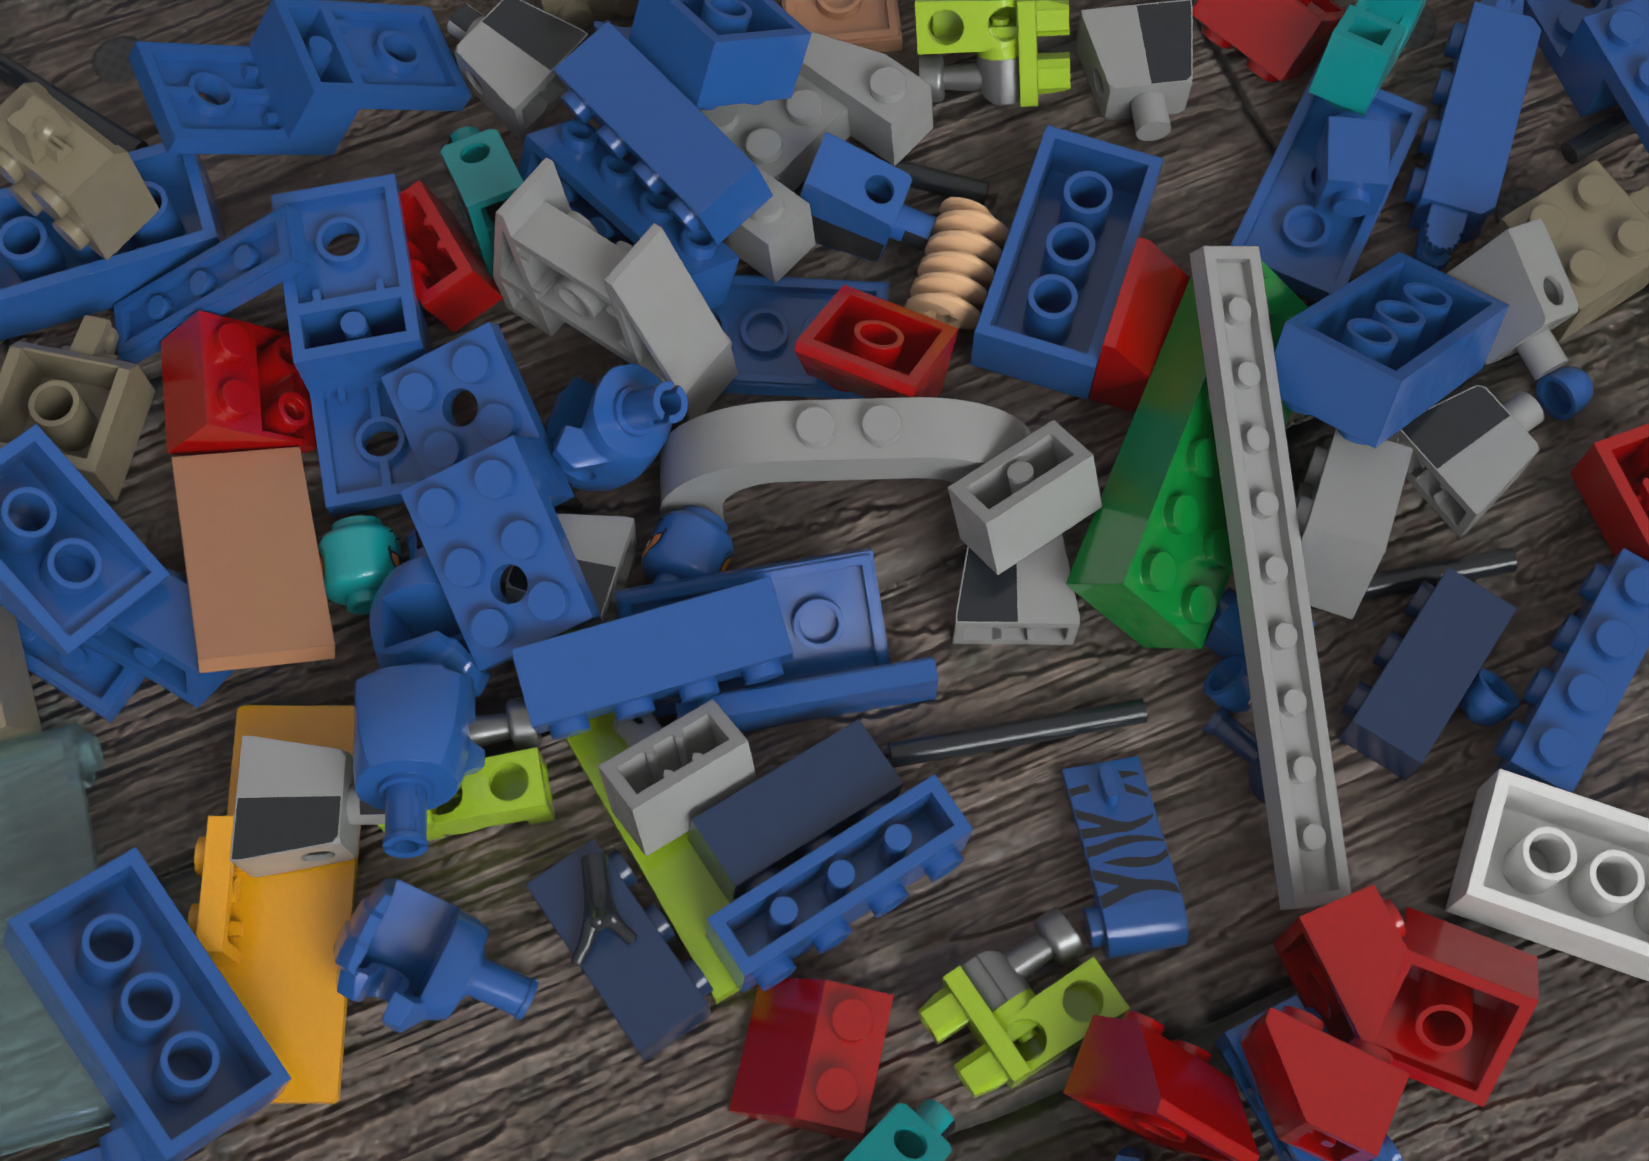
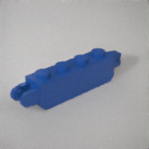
M1481 0L1480 3L1474 2L1465 24L1454 22L1446 42L1443 56L1453 59L1450 71L1441 69L1430 100V104L1440 106L1436 119L1428 117L1417 148V152L1425 154L1426 159L1423 169L1414 167L1403 202L1413 204L1407 227L1419 230L1413 258L1438 271L1446 268L1451 258L1450 255L1455 251L1459 242L1465 244L1480 236L1488 215L1492 214L1496 208L1541 34V28L1533 17L1523 15L1524 0Z

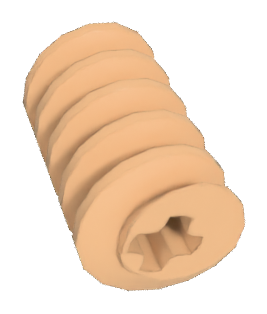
M951 196L943 200L940 206V216L937 217L932 228L933 236L929 238L925 248L926 256L922 258L917 270L919 277L915 278L910 289L911 298L907 300L904 308L956 328L970 330L976 328L981 314L977 309L984 306L988 295L985 288L991 286L995 275L993 267L998 266L1002 255L1000 247L1005 246L1009 229L1001 221L995 219L990 211L980 203L967 198Z

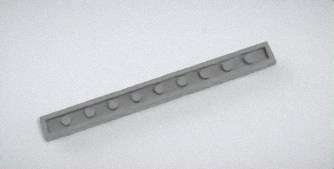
M1202 246L1190 253V262L1280 910L1323 906L1350 895L1351 887L1259 246Z

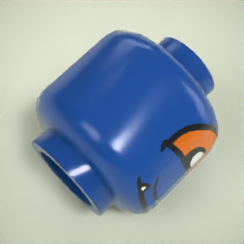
M685 506L682 510L670 511L659 519L642 554L641 566L646 576L653 581V584L725 572L733 557L735 546L730 535L727 533L728 527L718 515L702 507Z

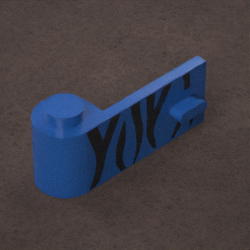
M1139 756L1062 769V779L1093 885V907L1083 908L1084 929L1090 948L1101 947L1105 958L1113 959L1187 945L1189 931L1185 905Z

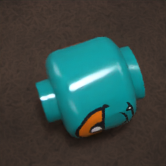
M360 515L336 521L331 526V531L327 532L318 542L326 597L333 603L347 606L349 613L357 615L370 614V608L376 591L389 572L403 564L399 535L390 527L382 525L380 519L373 516Z

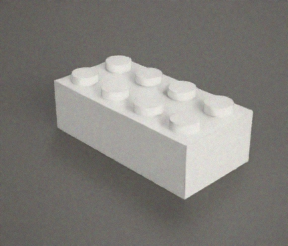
M1499 769L1477 790L1445 911L1649 981V819Z

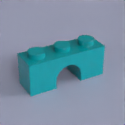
M1358 0L1356 6L1350 4L1332 32L1308 92L1325 99L1334 108L1346 111L1351 110L1364 116L1412 35L1427 0Z

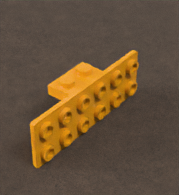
M243 705L237 709L227 816H208L206 837H199L196 843L194 855L195 871L198 877H202L200 902L191 905L188 925L291 1077V1080L279 1097L269 1104H335L340 1100L348 998L337 992L336 978L338 966L335 963L333 946L344 923L349 921L354 914L359 848L357 856L349 861L263 877H251L230 862L242 736H256L336 748L347 751L353 756L354 706Z

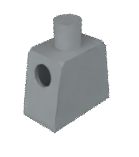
M1541 218L1505 230L1447 273V275L1509 304L1485 364H1491L1518 352L1533 378L1537 380L1569 361L1551 330L1578 312L1579 304Z

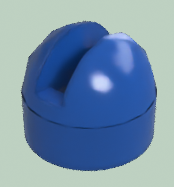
M1567 365L1557 368L1540 378L1536 385V395L1540 405L1550 416L1558 420H1568L1589 404L1593 396V382L1585 371L1578 367Z
M1230 656L1219 662L1209 672L1204 681V692L1219 707L1222 706L1233 713L1247 712L1250 709L1247 702L1251 700L1246 660L1242 656Z
M1480 669L1461 699L1460 705L1466 712V717L1472 723L1479 726H1495L1508 718L1520 706V701L1514 690L1505 680L1490 670Z

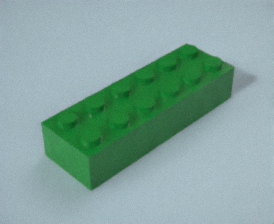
M1261 260L1275 353L1285 322L1309 307ZM1192 275L1102 493V507L1095 511L1066 581L1068 587L1144 648L1202 649L1233 568ZM1281 399L1286 429L1292 410L1288 409Z

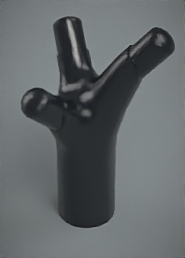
M602 853L588 854L581 858L584 913L578 945L571 957V962L576 966L584 964L599 932L603 929L612 930L628 945L632 944L637 938V934L623 921L615 906L611 893L608 856Z

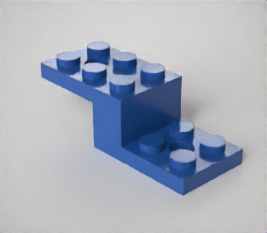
M271 0L248 46L136 41L128 57L167 154L333 155L359 109L463 111L471 98L469 89L430 6L331 0ZM198 93H203L204 96L214 104L205 101L198 95Z
M1524 0L1523 15L1533 17L1541 28L1538 45L1579 115L1584 117L1619 104L1649 154V0H1592L1594 8L1590 9L1573 4L1570 0Z
M388 174L271 195L273 211L286 204L300 210L302 213L309 267L283 281L293 362L311 398L326 509L332 517L405 503L400 491L425 478L381 377L431 352L432 347L429 328L416 296L402 202L395 174ZM352 234L359 238V244L356 249L347 255L335 256L327 252L329 243L339 235ZM388 431L399 436L396 448L387 455L374 456L366 451L369 439L379 432Z
M488 322L381 377L425 478L400 491L478 671L490 670L513 659L511 649L561 636L601 617L554 509L555 506L575 496L561 465L552 456V444L499 325ZM468 390L477 400L478 412L470 424L461 426L452 415V403L459 393ZM510 565H516L521 568L528 581L527 592L518 602L508 600L500 587L501 575Z

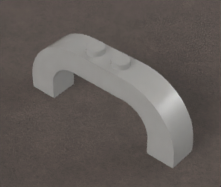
M908 397L773 401L728 407L691 419L669 434L668 440L660 450V516L662 517L673 510H682L685 506H697L713 512L724 521V501L730 495L739 490L766 483L906 478L939 479L955 483L1032 433L1022 421L1005 411L980 403L949 398Z

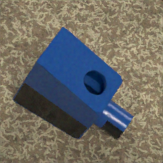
M825 132L800 195L802 199L810 204L816 244L872 262L879 261L889 238L923 251L936 217L903 204L913 180L908 173L835 135Z

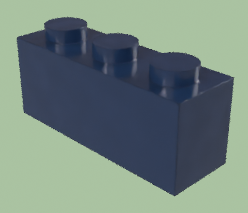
M1450 567L1447 568L1435 586L1423 580L1403 613L1413 618L1406 632L1402 636L1392 630L1371 662L1382 669L1374 683L1370 687L1360 681L1339 714L1350 721L1338 739L1404 781H1407L1427 757L1517 608Z
M858 719L691 819L688 841L728 902L732 903L896 799L904 783Z
M594 838L526 884L534 900L572 955L578 945L584 913L581 858L593 853L604 854ZM614 849L607 854L611 893L621 918L637 934V938L632 944L628 945L612 930H601L591 952L580 968L643 1061L646 1062L712 1015L709 1004L704 997L714 990L692 957L682 963L676 958L666 943L675 936V933L653 902L644 909L640 906L629 890V887L638 881L617 849Z

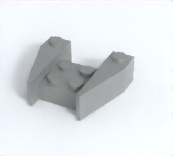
M809 31L812 34L792 98L764 101L760 105L743 103L717 106L714 110L699 109L756 164L773 194V197L726 237L724 242L740 259L774 284L816 245L810 204L793 191L807 178L825 132L835 135L844 141L852 136L893 166H896L933 129L931 85L886 54Z
M547 157L496 211L493 277L509 310L551 337L566 322L628 363H635L647 368L662 382H673L672 388L680 385L688 399V411L682 419L685 423L703 415L738 374L730 338L720 327L662 227L654 223L634 246L624 241H618L616 244L612 243L598 234L595 227L584 216L570 209L555 164Z

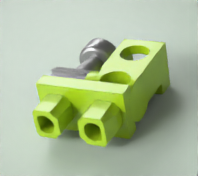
M915 0L917 53L920 55L919 77L931 85L932 102L942 101L945 97V90L979 91L994 105L1003 106L1020 103V107L1038 106V94H1050L1071 89L1070 52L1038 53L1037 36L1070 35L1069 0ZM976 52V62L944 66L943 57L939 54Z
M524 696L509 699L506 703V713L475 716L473 724H469V735L474 743L484 747L511 739L514 747L521 751L485 757V764L482 770L465 776L457 793L447 803L427 810V841L444 838L445 835L464 834L484 827L521 821L537 824L556 820L547 764L537 746L542 744L541 733L539 734L531 726ZM385 824L378 825L385 833Z
M1053 907L1035 920L1034 929L1037 933L1036 936L1003 954L995 951H985L977 954V956L964 965L958 966L943 976L942 989L935 993L918 1010L920 1021L937 1045L966 1025L980 1044V1048L953 1066L957 1076L973 1099L994 1091L1005 1083L1010 1090L1031 1075L1080 1045L1084 1040L1093 1015L1122 1019L1125 1011L1130 1009L1094 957L1038 995H1035L1026 979L1049 960L1054 958L1059 964L1066 965L1085 953L1077 933L1056 907Z

